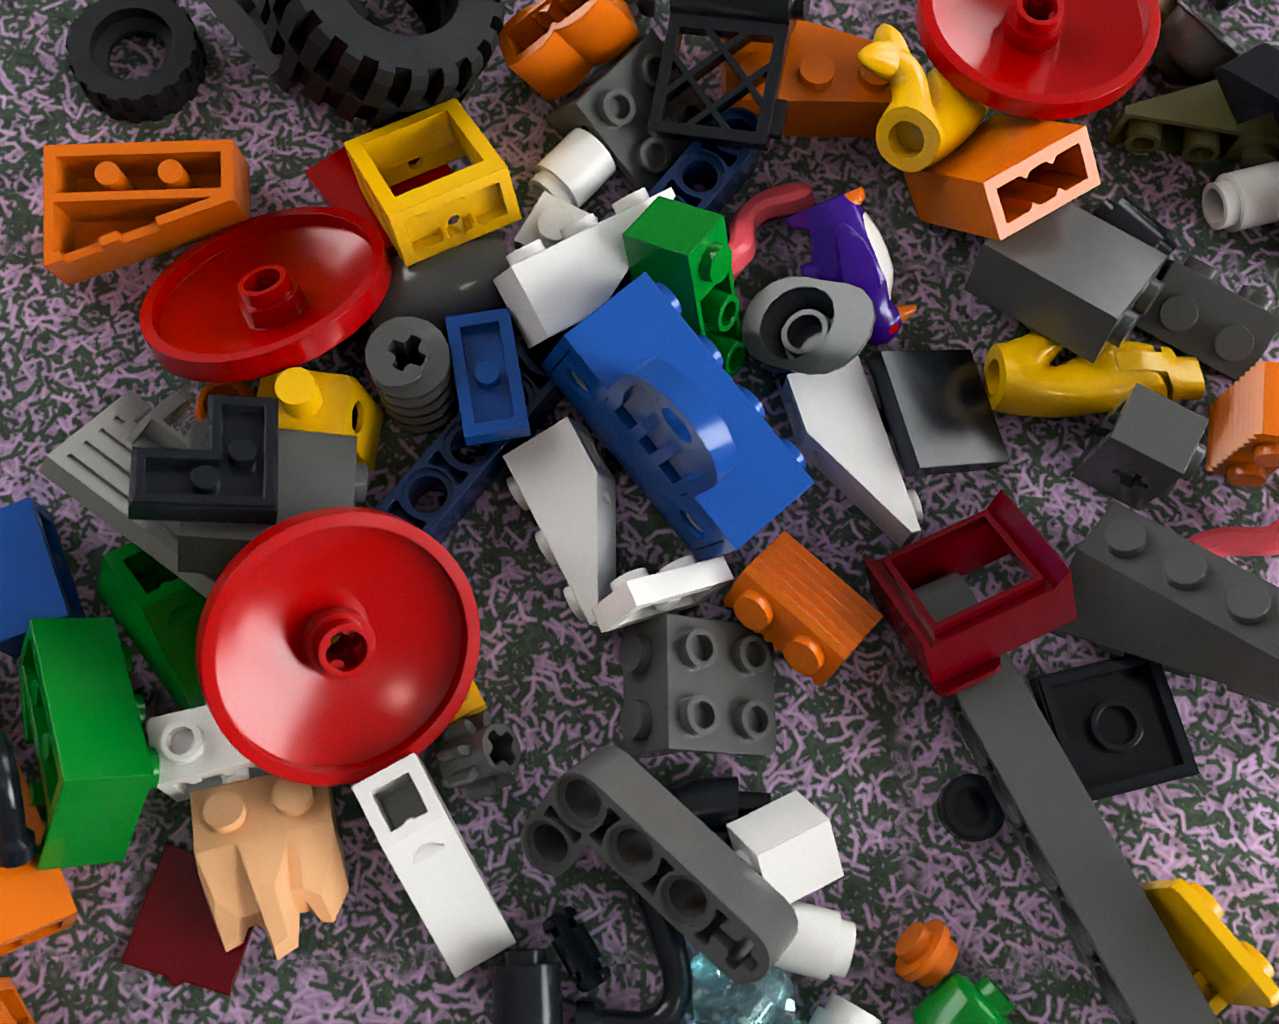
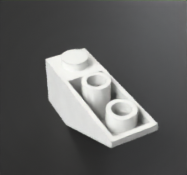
M645 187L612 204L615 215L598 223L594 213H590L559 230L564 239L563 241L545 249L541 240L538 239L506 256L510 267L493 279V282L504 303L509 307L510 314L528 348L581 322L610 299L629 269L622 234L658 196L673 200L676 195L672 187L652 197L649 196Z
M856 356L846 366L828 374L808 375L797 372L787 374L780 397L798 450L897 546L902 548L910 545L921 531L919 525L923 523L922 506L913 488L906 489L899 470L901 462L890 430L885 431L878 411L882 405L872 375H865L859 356Z
M566 417L503 456L512 473V476L507 478V485L520 507L525 511L531 510L540 528L535 533V539L541 552L553 566L557 564L560 566L569 584L563 589L569 607L580 621L584 622L587 620L589 625L598 626L591 609L613 592L610 583L616 579L615 479L588 429L573 419Z
M415 753L351 786L385 855L455 978L517 943L424 762Z

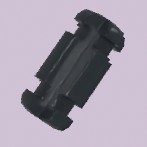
M567 906L546 918L543 922V930L545 933L551 932L555 940L551 944L569 975L575 974L580 982L575 985L577 989L582 993H587L607 981L611 976L608 965L602 967L598 960L602 955L583 922L578 925L573 917L577 914L576 910L571 906Z

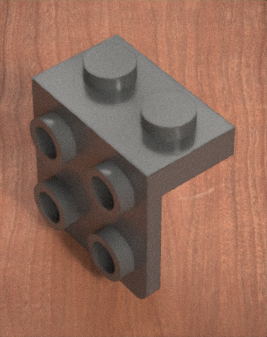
M664 614L623 628V641L620 647L619 660L623 669L624 706L620 714V729L624 736V752L632 758H653L679 752L764 757L774 753L776 749L773 643L765 642L763 634L755 633L754 630L740 623L674 614Z

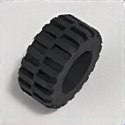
M347 0L259 1L260 18L266 25L263 33L269 50L274 55L282 54L279 67L292 83L299 80L306 87L303 94L318 106L325 102L337 109L335 116L352 122L355 117L367 120V127L377 129L453 98H456L461 103L493 55L499 43L498 35L503 29L505 15L503 6L500 3L501 0H405L417 13L427 33L411 36L392 33L377 27L358 14Z

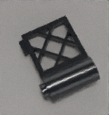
M670 0L671 13L647 128L650 136L768 151L770 138L782 140L789 104L787 100L778 99L790 35L795 28L797 20L806 21L811 0ZM683 34L706 36L717 49L690 70L686 68L678 57ZM719 38L731 40L728 41L726 44H723ZM751 41L773 44L769 63L749 77L746 76L732 56ZM726 61L741 83L712 104L697 81ZM677 67L682 76L678 78L676 81H674L675 71ZM765 82L762 97L756 88ZM691 87L706 109L687 123L666 121L669 102ZM748 93L760 108L756 132L731 129L720 114ZM714 119L719 127L706 126V124Z

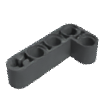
M609 745L598 747L560 776L529 817L520 834L521 847L525 857L532 866L542 873L549 875L563 874L592 849L722 973L734 981L746 984L756 983L764 978L792 943L798 932V918L794 908L786 898L638 762L618 747Z

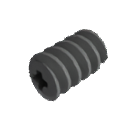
M414 316L395 317L381 323L369 336L365 347V360L369 374L387 414L391 417L392 422L401 430L414 434L433 433L445 427L456 415L459 402L449 345L442 332L429 321Z

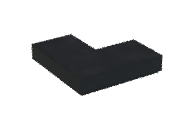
M208 394L206 450L132 447L128 500L129 520L277 524L278 398Z

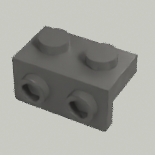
M1190 255L1183 265L1175 260H1169L1163 269L1165 272L1160 281L1165 283L1161 292L1144 316L1139 313L1140 317L1135 326L1182 352L1196 357L1197 360L1233 380L1239 381V377L1245 376V372L1250 371V367L1255 366L1256 362L1260 360L1279 331V317L1271 313L1276 301L1246 285H1243L1237 294L1216 283L1222 272Z

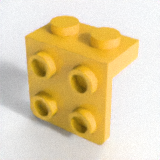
M1181 878L1140 883L1215 1016L1228 1004L1273 1008L1279 1002V988L1271 980L1274 976L1272 966L1251 944L1237 940L1220 920L1223 916V910L1206 889L1195 882L1188 883Z

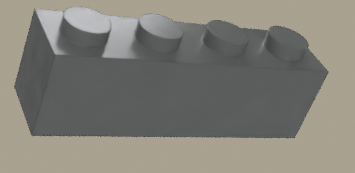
M1114 501L1077 548L1069 566L1071 568L1077 619L1049 633L1064 639L1069 634L1094 642L1097 649L1123 657L1124 653L1162 664L1164 671L1188 679L1190 674L1213 680L1225 684L1227 691L1279 707V587Z

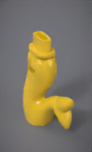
M881 24L875 31L873 43L863 47L858 53V61L862 67L890 83L891 102L877 124L875 138L877 148L882 157L902 171L918 172L950 155L972 135L990 109L955 88L935 67L926 76L919 62L910 54L901 33L889 24Z
M1027 325L1025 326L1031 330L1029 334L992 345L986 355L983 370L984 388L992 411L1024 417L1063 418L1110 412L1137 383L1176 403L1179 400H1201L1205 392V381L1196 357L1176 356L1171 348L1160 346L1155 351L1154 346L1141 342L1124 341L1120 348L1109 343L1094 363L1078 355L1058 366H1050L1063 346Z

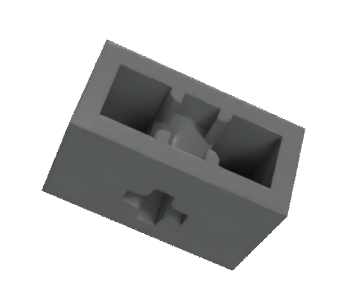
M1137 383L1096 426L1072 477L1140 511L1156 497L1164 500L1170 494L1179 478L1188 481L1194 475L1207 451V447L1200 444L1199 441L1209 419Z

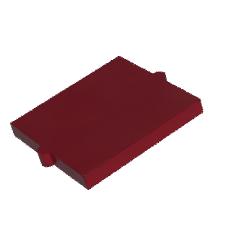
M165 844L121 963L167 976L168 983L171 986H179L182 982H186L225 995H231L255 926L248 928L243 944L226 952L211 916L198 875L194 852Z

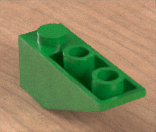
M658 196L622 234L631 279L634 281L646 271L654 283L660 282L668 287L680 303L682 309L680 315L696 335L701 334L707 337L717 347L723 358V369L730 377H734L744 363L746 347L742 341L738 314L739 299L735 293L731 266L732 251L728 246L724 215Z
M133 542L103 555L97 592L181 711L206 705L197 676L195 655L199 622L207 598Z

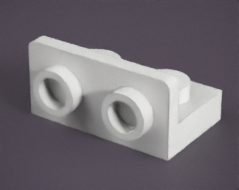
M207 705L152 717L147 721L149 747L156 748L160 762V777L157 788L177 802L190 799V792L270 774L246 759L231 745L221 732Z

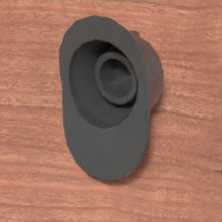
M1175 0V7L1160 27L1159 39L1151 56V61L1172 81L1180 85L1203 84L1217 80L1213 69L1253 47L1225 28L1198 15L1182 0Z
M789 276L770 283L755 295L745 310L741 330L743 343L752 357L767 366L787 370L790 373L797 372L808 375L828 374L846 366L861 353L872 335L876 316L873 301L862 288L849 283Z

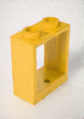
M456 98L343 142L363 196L406 267L522 219L507 165ZM464 156L472 164V166L396 197L389 188ZM419 158L416 164H408L409 161ZM452 216H460L455 224H448Z

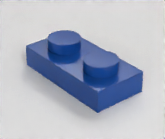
M509 307L445 317L466 446L531 436Z

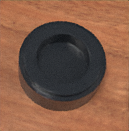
M978 774L961 775L948 782L938 797L937 812L942 826L950 835L961 841L979 842L989 839L999 832L1005 822L1006 815L985 776Z

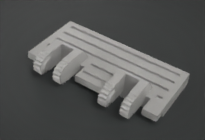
M179 388L150 411L151 406L129 390L47 454L39 473L204 597L208 598L220 575L178 572V530L180 521L129 520L128 516L132 447L188 449L190 432L183 436L172 428L171 425L179 421L187 413L193 396L183 388ZM203 418L201 421L207 422V418Z

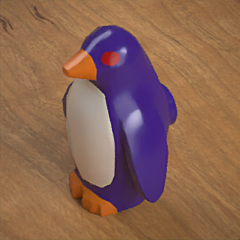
M859 186L796 213L785 220L790 229L805 231L810 239L811 262L799 266L802 276L849 283L862 288L873 301L876 316L872 335L867 343L881 345L888 343L898 334L902 324L917 311V307L914 304L894 305L891 301L894 268L879 229L862 206L866 196L863 187Z

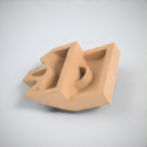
M270 773L190 792L194 855L198 875L211 916L226 952L243 944L248 928L258 925L264 929L278 961L299 945L300 913L311 911L323 923L335 922L349 892V883L343 844L337 830L332 786L292 782Z

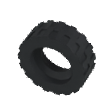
M99 0L94 4L89 3L82 9L84 11L78 19L75 18L71 24L72 31L70 37L67 36L65 44L69 55L66 56L68 66L92 105L100 112L102 110L107 112L112 119L118 121L125 119L135 124H142V121L152 120L153 122L164 120V116L171 113L175 115L183 110V105L189 100L193 101L198 94V87L200 84H204L206 78L204 67L208 65L207 55L203 48L204 45L189 13L183 6L179 7L175 0ZM135 34H149L160 39L166 46L167 57L165 63L152 74L138 79L125 80L111 70V52L115 45L124 38Z

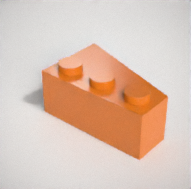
M797 20L795 28L790 35L778 99L787 100L789 104L783 136L875 138L877 124L889 106L892 94L888 81L866 70L858 61L860 50L873 43V41L809 21ZM720 38L723 44H726L728 41L731 40ZM751 41L732 56L746 76L749 77L769 63L773 44ZM726 61L720 64L721 97L741 83ZM765 82L756 88L762 97ZM749 93L729 107L747 109L759 118L760 108Z
M233 139L43 145V267L67 286L204 240L222 229L250 219V165Z

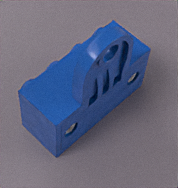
M645 271L563 335L540 366L698 561L701 562L738 550L815 482L805 471L806 461L798 448L789 440L779 438L764 420L765 411L758 398L743 386L738 387L723 369V358L717 347L707 337L701 334L696 335L680 315L682 313L680 303L672 291L660 282L654 283Z

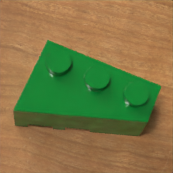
M114 617L30 618L18 661L25 744H35L42 781H31L29 784L31 806L45 805L47 824L41 844L37 845V854L35 856L36 869L38 871L124 861L148 791L156 789L160 777L158 752L155 747H147L143 732L146 721L144 699L141 694L133 693L130 682L132 674L131 649L128 644L120 643Z

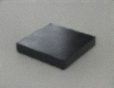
M971 349L880 351L867 360L905 477L992 470L1010 461Z
M1128 654L1123 657L1119 656L1034 677L1029 680L1037 706L1092 801L1200 774L1162 664Z

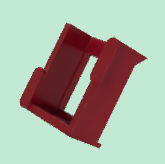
M1002 489L987 509L874 562L869 557L863 559L874 603L925 675L933 691L939 696H951L997 674L1002 667L1000 655L1077 619L1071 568ZM1008 554L1014 558L1030 578L937 623L913 592V589L955 571L961 576L966 575Z

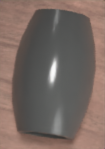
M489 232L408 267L405 266L401 258L392 263V279L384 300L371 316L375 328L395 317L414 316L429 321L438 328L449 345L445 317L507 308L493 282V279L510 267L506 259L509 253L500 233Z

